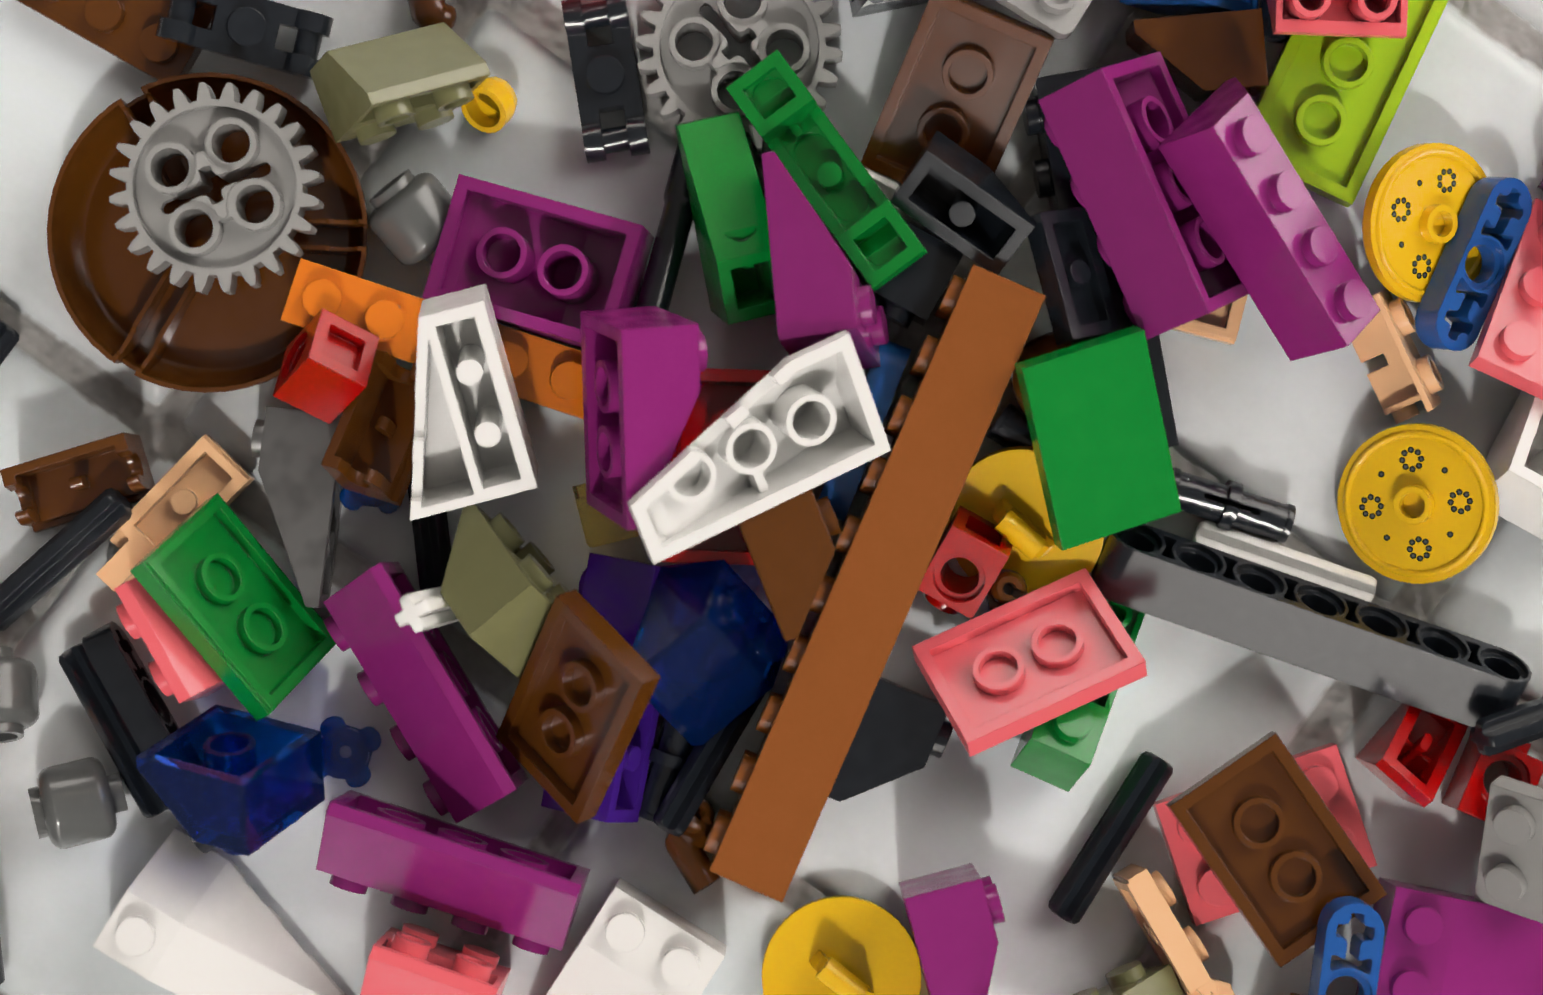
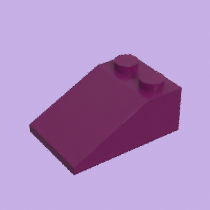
M774 151L761 153L777 329L780 343L790 356L845 330L850 333L862 369L881 367L879 345L888 344V326L883 306H876L872 286L862 285L852 265Z
M459 174L422 298L428 299L486 284L498 323L581 348L580 311L634 307L654 237L643 225Z
M657 306L580 311L586 503L624 529L637 530L627 502L670 462L700 393V372L706 369L708 360L706 340L703 333L699 331L698 323Z
M969 863L898 882L928 995H988L999 943L994 925L1005 922L1000 897L995 883L992 884L990 875L981 878L973 864Z
M1379 877L1378 881L1387 895L1373 904V909L1381 916L1385 928L1376 995H1543V923L1475 900L1474 896ZM1357 984V989H1356V994H1355V995H1358V993H1359V986H1358V984Z

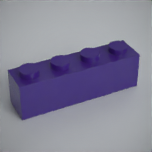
M589 553L587 568L581 575L578 592L661 676L596 816L590 819L606 823L638 822L639 811L641 810L650 763L649 756L653 747L684 587L685 570ZM544 789L541 806L565 812Z

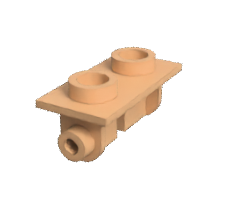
M1384 289L1372 295L1380 311L1354 339L1352 344L1361 363L1384 354L1388 365L1367 374L1383 408L1384 414L1391 413L1396 424L1420 414L1415 402L1422 400L1427 412L1437 407L1442 402L1437 392L1444 389V383L1432 357L1429 354L1420 357L1410 334L1416 332L1415 319L1406 301L1400 297L1393 299L1390 291Z

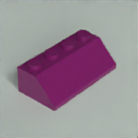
M1160 51L1100 68L1038 100L1045 115L1044 126L1051 142L1059 148L1071 174L1072 192L1077 201L1086 208L1097 233L1099 253L1105 263L1112 267L1123 292L1125 312L1134 325L1145 330L1146 340L1209 314L1248 295L1244 285L1158 148L1189 117Z
M1236 77L1226 80L1158 148L1289 360L1293 361L1348 347L1378 314L1380 309L1248 91Z
M380 562L323 602L331 614L324 619V624L340 650L344 652L351 648L364 669L357 673V678L369 700L376 707L384 703L394 719L396 725L389 730L402 755L408 761L417 757L429 777V780L422 785L431 804L441 816L450 812L457 824L518 789L528 779V776L519 761L496 738L499 730L497 724L439 628L436 627L415 633L411 625L399 627L394 616L403 611L399 599L406 594L417 591L399 562Z
M349 790L329 803L316 870L331 874L329 883L342 890L366 894L368 887L392 894L390 903L395 907L422 915L427 914L428 908L431 907L452 914L451 924L460 929L487 935L489 927L514 935L511 943L516 947L540 955H548L550 947L560 951L564 948L591 870L353 790Z

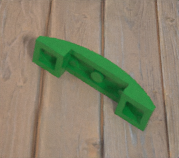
M778 49L726 87L729 94L771 151L776 153L803 195L868 284L872 286L874 292L928 253Z

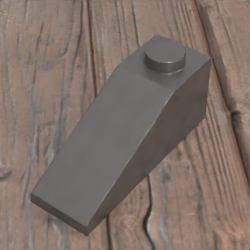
M266 406L265 420L257 419L253 428L251 454L252 457L260 458L258 472L305 607L323 608L326 607L323 602L330 598L344 488L321 465V462L341 416L338 415L331 424H328L304 411Z

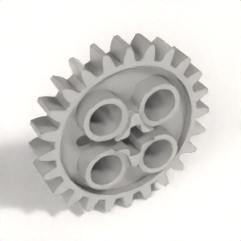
M656 0L662 7L661 12L648 10L641 13L642 22L654 29V34H644L636 37L637 48L651 52L654 56L644 59L637 65L639 73L642 75H658V79L652 82L645 91L648 99L667 96L668 100L660 111V116L664 121L680 113L684 116L681 123L738 111L746 137L750 138L752 146L757 153L762 152L763 139L740 108L733 109L725 106L718 97L719 91L725 83L737 80L749 71L751 67L739 55L731 60L727 59L729 55L728 42L723 34L701 15L700 10L704 6H709L718 15L724 27L738 43L742 44L748 39L752 41L751 57L756 64L767 57V48L772 42L783 38L795 41L800 46L803 54L799 61L790 67L813 96L822 111L825 110L827 102L817 91V87L836 88L838 77L826 70L824 65L842 62L843 51L835 47L826 46V42L834 40L841 35V24L822 23V19L833 10L832 0H820L814 3L812 0H759L761 5L756 14L744 19L733 17L727 12L725 8L727 0ZM693 32L705 34L713 43L712 49L701 60L691 61L685 59L677 51L678 42L683 36Z
M205 82L199 83L197 101L191 102L185 93L178 88L174 89L173 101L175 109L168 112L162 106L152 101L149 106L156 122L149 127L142 122L131 121L132 129L141 138L137 146L127 143L117 144L116 148L128 157L130 162L128 167L110 169L109 175L126 183V190L109 196V202L119 207L128 208L130 213L120 218L115 223V226L123 232L138 231L139 234L128 247L131 253L138 256L152 250L154 251L146 268L150 272L158 275L172 264L170 283L182 288L191 275L194 274L196 291L208 295L215 278H218L223 292L229 295H235L238 276H243L250 286L258 289L261 287L260 268L266 266L279 276L285 273L278 257L283 251L300 258L302 257L303 251L293 240L297 232L313 235L317 232V229L303 219L305 211L324 208V203L316 197L309 195L307 189L324 182V176L320 172L305 170L304 165L318 156V152L312 145L295 147V144L302 138L306 130L298 122L280 128L286 117L287 110L279 103H276L262 113L264 96L255 89L248 94L243 103H240L239 89L229 82L226 83L220 99H216L212 88ZM246 132L249 135L250 146L245 157L237 162H225L221 152L225 139L232 133ZM174 156H185L189 164L187 177L177 186H165L161 175L163 166L167 160ZM268 164L271 167V172L266 176L245 179L238 183L235 182L255 172L262 165ZM216 175L226 182L232 183L221 189L224 200L219 203L208 196H200L213 189L211 178ZM257 192H270L273 196L274 208L269 218L260 223H249L245 214V207L249 198ZM199 196L181 205L173 213L165 214L164 206L169 202ZM208 215L213 224L211 238L200 247H190L185 237L187 225L197 216Z

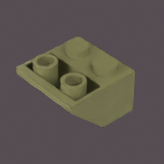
M445 22L326 51L310 70L335 143L358 138L361 146L384 141L397 133L396 127L416 122L418 130H427L451 121L454 118L453 110L471 102L474 99L473 91L491 75L487 62Z
M473 504L462 509L440 593L467 634L510 672L521 679L556 595L568 592L569 590L561 582L553 586L555 583L550 574L555 569L550 561L531 541L524 547H521L525 540L501 512L491 518L477 504Z

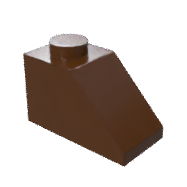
M1262 8L1136 19L1132 21L1125 31L1126 45L1138 55L1145 56L1161 52L1174 84L1194 101H1205L1226 80L1233 77L1238 79L1250 96H1258L1269 85Z
M812 489L738 524L785 642L799 636L836 551L831 537L841 533L838 520L828 497L816 500Z

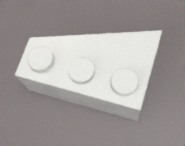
M486 284L422 300L418 317L410 521L535 489L538 486L537 459Z

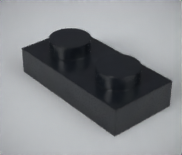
M1081 206L1039 212L1031 216L1036 224L1028 235L1042 292L1046 296L1044 300L1056 345L1090 340L1121 330L1104 263L1097 247L1095 230L1086 208Z

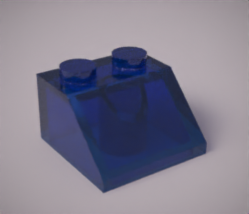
M725 560L661 566L632 647L661 676L649 703L693 746L706 743L773 688L782 659L787 651L788 641L785 642L771 610Z
M218 704L136 756V765L139 772L192 839L196 842L221 848L224 852L231 855L250 856L325 800L321 731L268 717L256 721L249 712Z

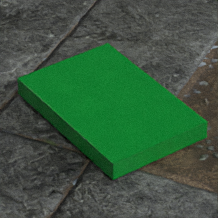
M1135 325L1015 363L1053 539L1057 547L1063 551L1182 511L1144 329Z
M218 493L202 503L130 570L256 721L269 715L336 645L323 619L313 607H305L299 590Z

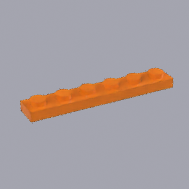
M301 258L281 321L305 328L323 308L379 337L377 350L387 352L393 358L414 364L417 360L418 317L422 300L425 299ZM498 324L519 399L584 420L581 351Z

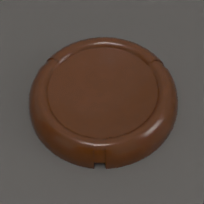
M215 72L188 73L167 77L140 87L144 95L128 104L120 98L100 113L81 133L65 158L53 187L47 221L48 255L56 288L67 312L89 342L106 358L117 364H125L136 371L135 376L162 387L202 393L229 392L250 388L277 378L286 347L304 329L281 321L301 258L283 251L278 257L285 273L279 276L266 266L260 268L261 287L258 289L250 286L243 276H238L235 295L224 293L218 278L214 279L208 295L197 292L194 284V274L191 275L182 288L170 283L172 264L158 275L146 269L154 251L152 250L138 256L129 251L130 243L139 233L138 231L123 232L116 228L115 223L130 212L128 208L119 207L109 202V196L126 190V183L109 175L110 169L128 167L130 159L116 148L117 144L127 143L137 146L141 139L132 129L131 121H139L150 127L156 120L151 113L149 104L154 101L168 112L175 109L173 90L177 88L185 93L191 102L197 101V90L200 82H205L212 88L216 99H220L227 82L233 83L239 89L240 103H243L248 94L255 89L264 96L262 113L276 103H279L287 110L286 117L280 128L298 122L306 130L302 138L295 144V147L312 145L318 152V156L304 165L305 170L320 172L324 176V182L307 188L309 195L316 197L324 203V208L305 211L303 219L311 223L317 229L315 235L296 233L293 240L304 253L301 258L363 279L368 255V212L359 176L349 155L340 142L335 143L333 134L324 121L306 105L286 92L252 78ZM240 131L232 133L225 139L221 149L222 158L225 162H237L245 157L250 146L249 135L246 132ZM179 155L167 160L161 173L165 186H177L185 180L189 171L187 158ZM268 164L262 165L255 172L235 182L238 183L245 179L266 176L271 172V167ZM216 175L211 178L213 189L200 196H208L219 203L224 200L221 189L232 183H228ZM262 191L255 193L249 198L245 207V214L249 223H260L269 218L274 208L272 194ZM199 196L169 202L164 206L165 214L173 213L181 205ZM208 215L197 216L187 225L185 237L190 247H200L211 238L213 224Z

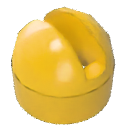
M494 76L487 77L473 91L474 99L461 106L464 117L474 128L485 133H495L512 119L518 100L511 85L506 80Z

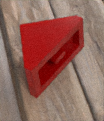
M1402 703L1355 758L1403 800L1424 808L1433 801L1469 726Z

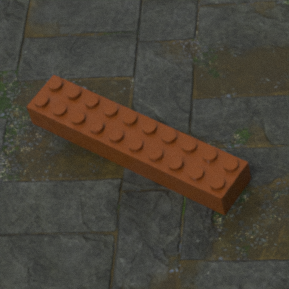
M974 264L964 278L954 274L951 281H949L934 315L945 320L938 338L927 334L909 372L910 375L920 379L912 398L901 394L885 427V433L894 437L890 446L891 451L887 453L886 458L879 456L872 459L858 489L859 492L869 496L860 518L849 514L843 523L841 533L834 544L835 550L843 554L834 577L825 574L810 608V611L817 613L809 635L806 636L800 633L797 638L793 639L782 664V670L791 673L783 695L771 690L756 724V730L765 733L758 752L754 753L745 749L729 789L739 794L732 812L720 808L706 838L703 850L713 854L710 872L781 903L783 902L1014 371L1015 363H1017L1044 302L1045 295Z

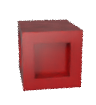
M322 308L286 347L272 396L331 424L367 387L379 337Z
M961 505L942 535L918 590L925 593L927 601L935 608L952 615H956L959 612L973 619L1007 562L1013 545L994 530L995 524ZM959 557L968 559L974 563L979 573L970 577L960 576L951 570L947 561Z
M1469 736L1442 804L1485 822L1489 793L1483 781L1486 769L1492 763L1502 761L1508 770V777L1538 786L1543 774V761L1527 755L1532 745L1531 743H1526L1492 756L1482 755L1479 753L1476 743L1471 741Z

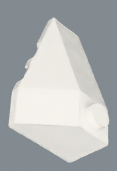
M843 330L784 358L627 502L646 552L653 564L891 451L850 333Z
M178 827L173 829L126 890L93 944L94 948L125 967L177 995H345L312 955L307 954L281 924L283 920L271 906L267 907L243 879L245 875L235 863L215 849L208 853L201 852L192 842L187 832Z

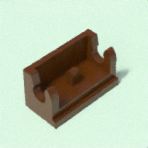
M376 349L367 387L344 409L321 462V465L344 489L401 506L412 480L416 363L413 364L410 371L398 365L396 360L387 352Z
M125 432L0 470L4 487L9 491H15L18 496L21 510L15 512L17 521L22 526H32L34 532L44 531L69 523L106 489L114 488L118 490L132 504L140 501L155 485L140 435Z

